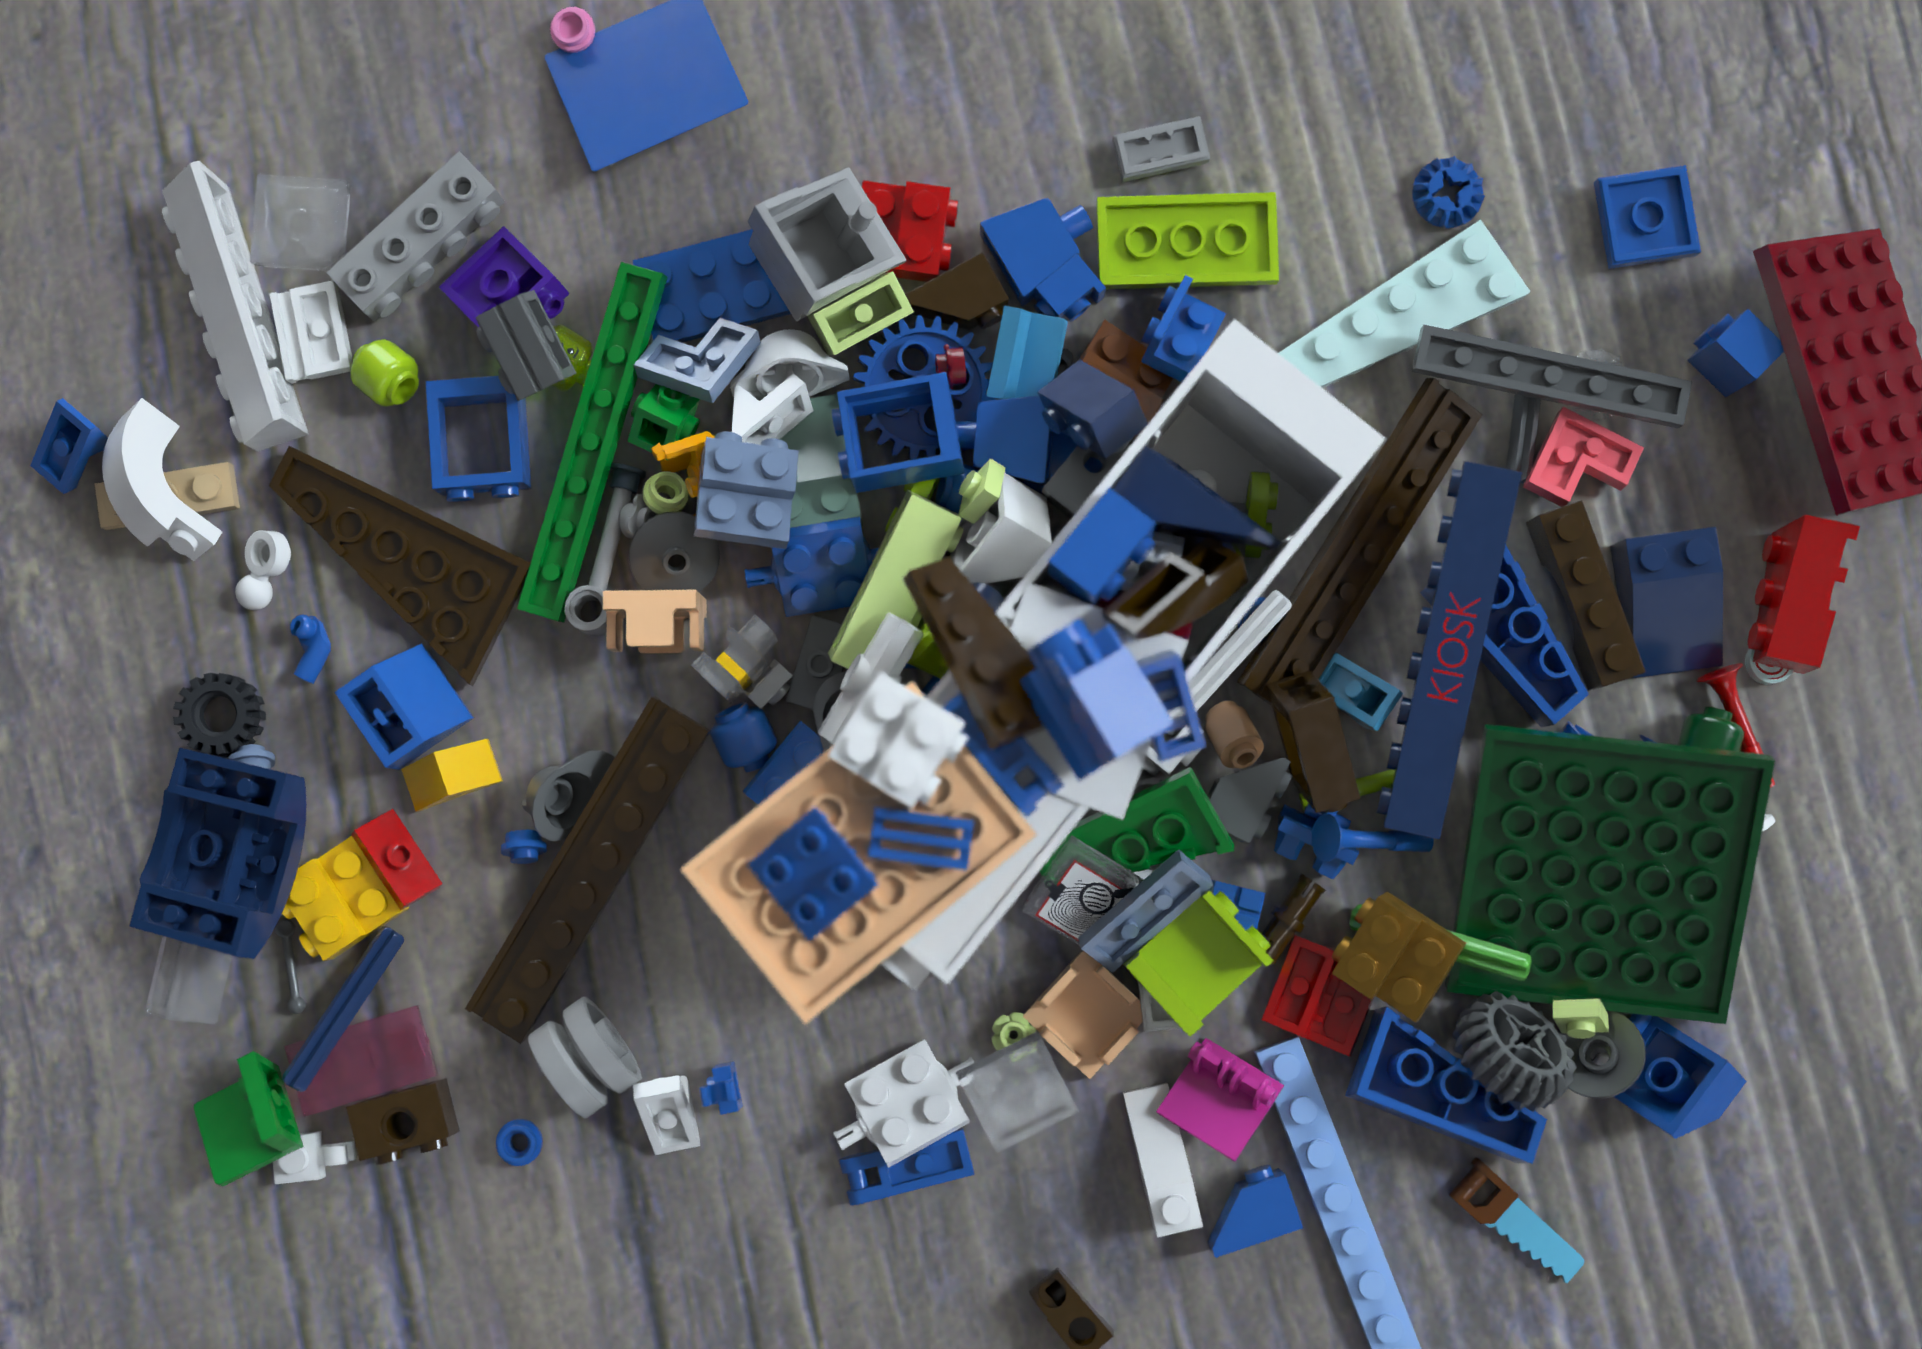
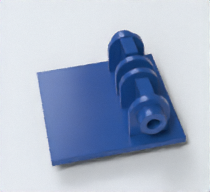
M816 806L747 864L809 942L879 885L874 879V873L869 872L855 855L856 851L848 847L844 836L840 837L827 821V815L825 813L822 814Z

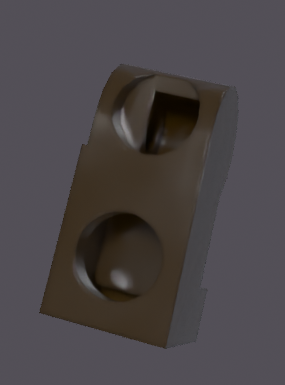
M1059 1268L1053 1270L1029 1291L1032 1299L1047 1317L1046 1320L1069 1349H1099L1114 1337L1112 1327L1096 1312Z

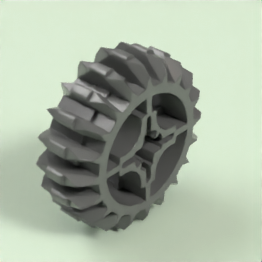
M1495 991L1491 995L1484 993L1461 1012L1460 1018L1456 1022V1029L1452 1033L1457 1041L1454 1049L1457 1053L1464 1056L1460 1064L1470 1068L1473 1073L1472 1080H1479L1485 1086L1486 1093L1492 1091L1498 1096L1501 1103L1510 1101L1517 1110L1526 1107L1534 1112L1539 1107L1545 1109L1548 1105L1554 1104L1569 1089V1084L1574 1080L1572 1073L1577 1068L1574 1061L1571 1060L1574 1052L1571 1048L1564 1045L1567 1037L1557 1032L1554 1028L1556 1023L1549 1022L1543 1016L1542 1010L1536 1011L1531 1008L1529 1001L1519 1002L1515 995L1506 998L1502 993Z

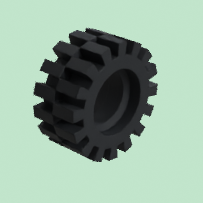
M223 673L203 674L204 678L195 677L189 681L192 685L190 688L183 687L179 694L183 696L182 702L175 701L173 708L179 710V717H173L174 725L181 726L182 728L181 731L177 732L181 739L188 740L189 743L187 745L192 749L200 750L201 753L228 756V754L237 752L240 746L254 744L256 742L253 739L255 734L261 735L264 727L259 726L260 719L266 720V712L260 710V705L265 703L261 696H256L255 692L257 689L252 684L246 683L245 679ZM218 697L229 699L236 710L234 723L230 728L222 732L211 730L204 719L206 706L210 701Z

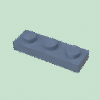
M1178 849L1078 937L1080 948L1113 973L1213 886L1210 875Z

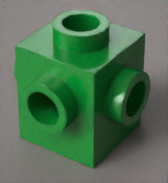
M655 384L648 394L641 392L631 411V417L634 419L628 442L652 453L651 448L658 443L662 446L695 435L700 423V419L695 417L700 399Z

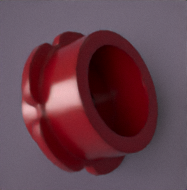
M945 344L943 347L944 354H935L936 374L946 372L950 389H952L953 385L966 384L965 357L963 347L949 348V344Z

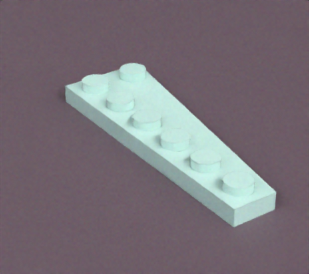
M1480 219L1278 354L1323 388L1339 381L1343 377L1371 367L1381 360L1413 348L1418 343L1420 329L1423 325L1453 330L1471 320L1481 318L1517 302L1531 291Z

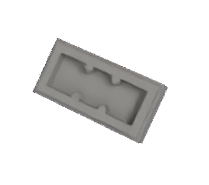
M1200 116L1113 135L1112 139L1122 182L1208 164L1210 161Z

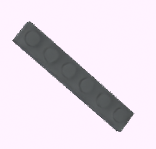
M1423 325L1420 329L1412 372L1678 429L1685 422L1692 381L1429 325Z

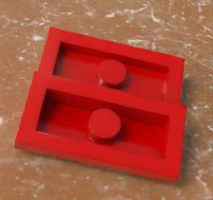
M1295 935L1261 1020L1351 1057L1374 998L1369 999L1332 974L1338 962L1332 959L1334 950Z

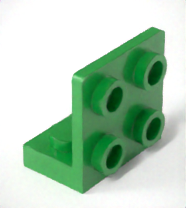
M255 1051L237 1059L242 1075L238 1078V1082L196 1102L193 1106L214 1182L221 1187L304 1147L287 1090L282 1081L279 1066Z

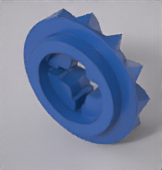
M1456 156L1444 159L1436 158L1423 167L1415 178L1412 188L1414 206L1421 217L1434 226L1441 228L1462 226L1475 217L1485 198L1482 186L1483 178L1479 177L1474 171L1472 163L1466 164L1458 160ZM1443 179L1448 181L1450 186H1464L1456 194L1455 204L1451 202L1448 196L1433 198L1444 186Z

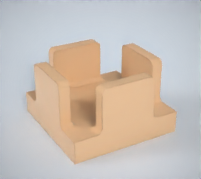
M697 590L603 591V610L606 611L607 615L606 645L608 650L622 652L623 618H626V643L628 646L638 647V651L642 654H681L684 652V621L686 618H690V648L694 651H704V618H707V600Z
M1083 950L1023 1015L1048 1043L1089 1079L1104 1064L1108 1066L1137 1035L1139 1032L1137 1028L1142 1023L1140 1000L1103 965Z

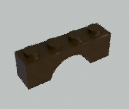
M1580 500L1548 511L1527 521L1526 525L1540 563L1552 574L1566 601L1574 632L1572 649L1587 690L1602 688L1645 673L1646 670L1583 501Z

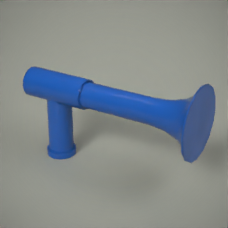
M1331 814L1321 815L1316 820L1312 830L1313 851L1322 862L1332 861L1336 858L1339 851L1344 848L1429 852L1434 845L1433 838L1403 831L1379 832L1343 829L1340 827L1336 817Z

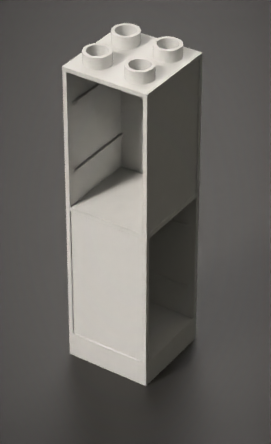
M1233 319L1005 600L996 614L1010 630L1027 582L1083 602L1048 575V560L1107 489L1111 488L1113 490L1145 445L1175 461L1188 472L1195 469L1208 471L1216 481V493L1228 502L1245 503L1250 472L1270 473V482L1278 483V500L1276 510H1268L1266 522L1272 523V535L1280 540L1281 543L1277 549H1262L1260 558L1243 557L1249 583L1228 600L1207 614L1192 621L1189 641L1181 658L1189 684L1383 443L1385 438L1238 321ZM950 670L926 698L941 708L961 692ZM1174 688L1170 689L1167 698L1176 695ZM986 771L1037 835L888 956L881 964L914 990H917L931 971L948 984L1089 807L1055 794L1052 795L1049 792L1035 804L1038 809L1029 817H1026ZM1015 780L1022 789L1028 785Z

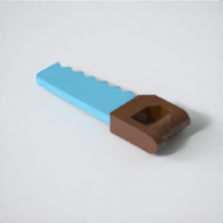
M1475 1157L1471 1162L1473 1168L1449 1193V1196L1477 1222L1485 1224L1489 1228L1495 1227L1499 1235H1506L1510 1243H1517L1521 1251H1528L1532 1259H1539L1543 1267H1551L1554 1275H1562L1563 1281L1568 1283L1584 1265L1583 1257L1526 1206L1511 1187L1479 1158ZM1489 1179L1497 1188L1483 1203L1472 1205L1469 1200L1482 1184Z

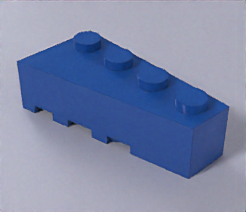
M1505 546L1480 660L1541 728L1555 725L1587 697L1589 693L1561 641H1557L1546 620L1548 617L1540 603L1536 602L1525 581L1526 576L1518 561L1515 562L1508 547ZM1425 587L1420 593L1431 605L1435 590Z
M1387 1006L1374 1010L1345 1096L1517 1164H1533L1547 1122L1545 1117L1536 1111L1528 1110L1526 1107L1517 1110L1510 1101L1501 1103L1495 1093L1492 1091L1485 1092V1086L1479 1080H1472L1473 1073L1470 1068L1460 1064L1461 1058H1456L1435 1043V1040L1427 1034L1415 1029L1402 1020L1400 1015Z

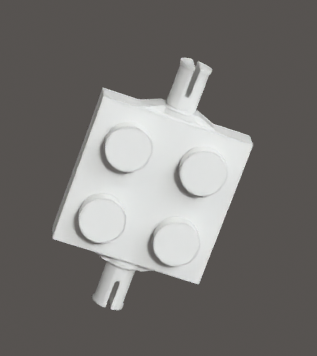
M924 1039L844 1083L855 1104L858 1120L833 1134L842 1150L867 1136L868 1140L878 1147L889 1168L970 1123L958 1100L956 1087L980 1075V1072L971 1057L947 1071L936 1060Z

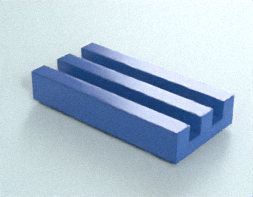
M875 807L868 857L968 870L974 821ZM884 819L963 829L962 839L884 829ZM881 839L960 849L959 859L880 848Z

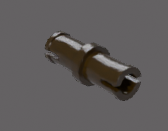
M1302 873L1281 906H1274L1270 912L1274 916L1261 933L1269 943L1273 941L1272 946L1267 952L1273 959L1271 962L1273 965L1277 963V959L1296 931L1301 933L1306 927L1302 924L1322 893L1324 894L1326 891L1323 887L1314 883L1307 895L1303 897L1312 880Z

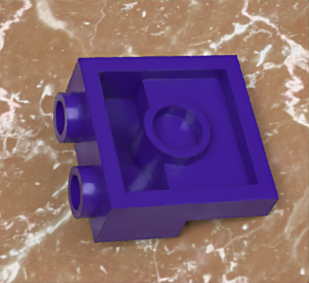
M504 226L439 286L477 327L480 326L475 318L476 316L517 295L535 290L548 318H554L562 311L564 299L570 294L560 281Z

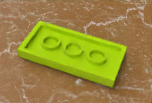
M1276 192L1097 197L1098 278L1106 289L1179 287L1185 275L1193 278L1190 287L1277 285L1279 282Z

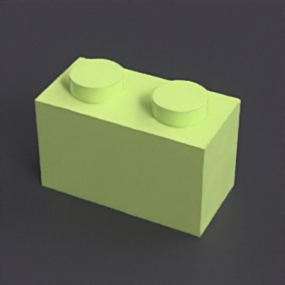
M892 271L880 275L809 314L807 317L827 355H836L912 314L914 311Z

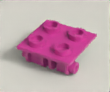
M1205 1038L1202 1044L1196 1042L1188 1054V1058L1191 1060L1156 1113L1235 1162L1284 1088V1085Z

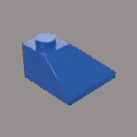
M1654 1016L1641 1035L1645 1044L1646 1058L1640 1076L1631 1087L1613 1097L1677 1139L1719 1119L1747 1081L1728 1060L1658 1016Z

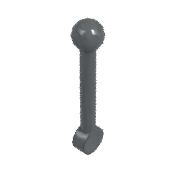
M280 920L275 926V932L279 937H282L291 997L287 1008L293 1014H300L304 1011L306 1003L299 993L291 938L295 933L296 927L290 920Z

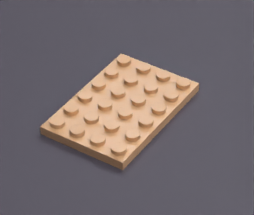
M913 682L906 686L919 696L924 697ZM832 746L681 868L683 873L805 1024L1037 835L965 746L962 747L953 763L944 758L934 774L942 779L933 796L927 805L917 801L913 809L828 757L833 748ZM816 806L822 814L825 813L827 815V821L840 837L844 836L848 847L856 851L855 855L869 872L874 873V879L879 885L809 942L747 864ZM875 807L973 820L974 826L968 870L868 857ZM884 819L883 824L884 829L962 839L963 829ZM881 839L880 848L959 859L960 849Z

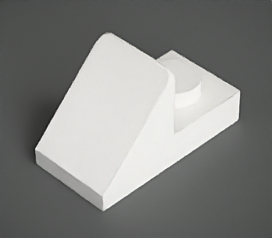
M792 374L780 385L772 388L761 401H758L737 384L734 392L732 432L739 434L742 437V442L759 445L765 439H781L814 411L805 382Z
M677 1075L657 1078L652 1081L633 1084L634 1101L655 1155L700 1146L692 1096L686 1076L679 1077Z

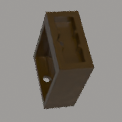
M1310 670L1266 684L1286 759L1291 761L1288 767L1292 775V781L1316 813L1321 811L1325 813L1337 812L1347 807L1349 802L1361 799L1334 696Z

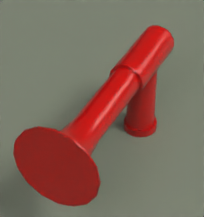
M1743 664L1728 665L1699 677L1696 681L1704 682L1711 686L1719 696L1724 709L1733 714L1731 721L1742 727L1744 739L1740 752L1763 754L1759 742L1756 741L1736 687V676ZM1772 777L1771 787H1773V786L1775 785V781H1774L1773 777Z

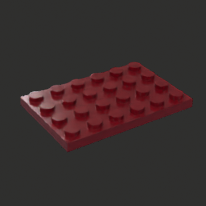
M1880 228L1772 243L1754 250L1755 260L1835 515L1921 495L1922 359L1916 343L1917 334L1909 321L1903 302V290L1900 283L1896 280L1889 258L1890 249L1882 236Z

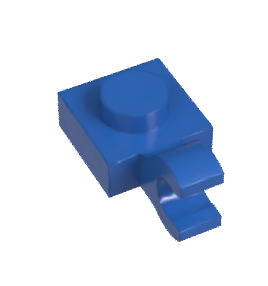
M735 1061L717 1064L712 1068L713 1076L706 1078L707 1085L699 1087L702 1107L718 1104L720 1115L737 1112L743 1107Z

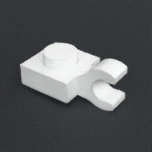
M322 1131L300 1133L304 1147L273 1162L275 1184L320 1180L326 1177L325 1166L349 1163L348 1161L356 1160L355 1141L323 1145Z

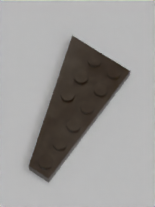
M289 446L269 487L309 524L469 685L474 686L525 584L531 563Z

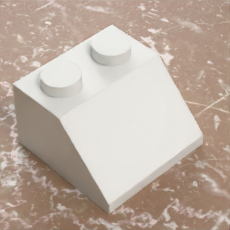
M1004 473L1000 498L975 524L965 519L960 523L959 526L963 528V533L955 550L952 553L950 552V558L971 583L980 582L987 584L1025 577L1053 543L1051 540L1047 498L1007 473Z

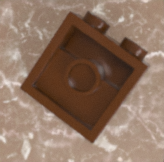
M1104 319L1097 327L1078 361L1081 360L1133 389L1149 424L1163 403L1162 397L1173 378L1142 363L1141 360L1147 347ZM1143 430L1133 437V439L1129 442V445H1132L1134 443V441L1139 437Z

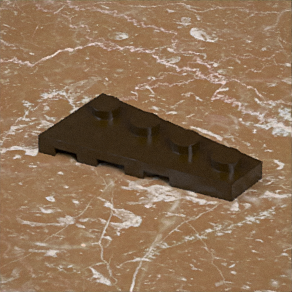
M948 557L909 570L903 581L991 751L1046 730V727L1032 706L1033 702L1019 681L1036 670V666L1024 646L953 560Z

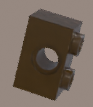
M447 1078L359 1101L346 1107L359 1161L375 1158L376 1165L404 1158L402 1150L419 1145L421 1153L448 1146L447 1137L460 1131ZM399 1112H405L413 1119L414 1129L411 1135H404L397 1129L395 1119Z

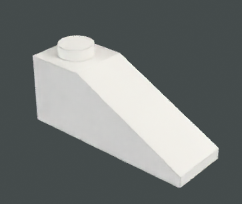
M1168 1083L1123 1092L1151 1222L1157 1237L1203 1227L1180 1129L1156 1113L1170 1091Z

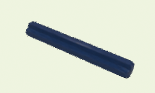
M387 926L379 929L282 1075V1081L286 1085L299 1092H304L308 1088L404 943V937Z

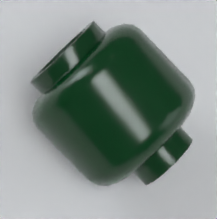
M1705 707L1703 714L1695 713L1685 718L1677 745L1740 752L1744 731L1741 726L1731 721L1733 716L1731 712L1714 707Z

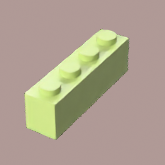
M907 490L828 652L832 662L848 669L857 655L864 654L888 612L904 619L917 628L922 616L903 578L909 570L942 560L946 550L951 553L955 550L963 533V528L959 526L962 518L957 513Z

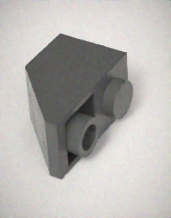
M1282 757L1215 780L1207 797L1230 837L1244 844H1250L1253 837L1261 839L1272 815L1266 813V810L1273 796L1280 799L1291 780L1292 775L1286 772L1291 761Z

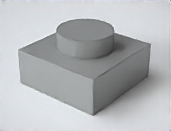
M774 659L745 689L744 693L759 708H762L767 702L773 706L789 690L790 685L787 681L792 675Z

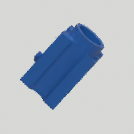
M1078 619L1027 651L1037 669L1019 681L1033 702V708L1078 781H1081L1174 724L1127 646H1123L1110 624L1091 635L1082 619Z

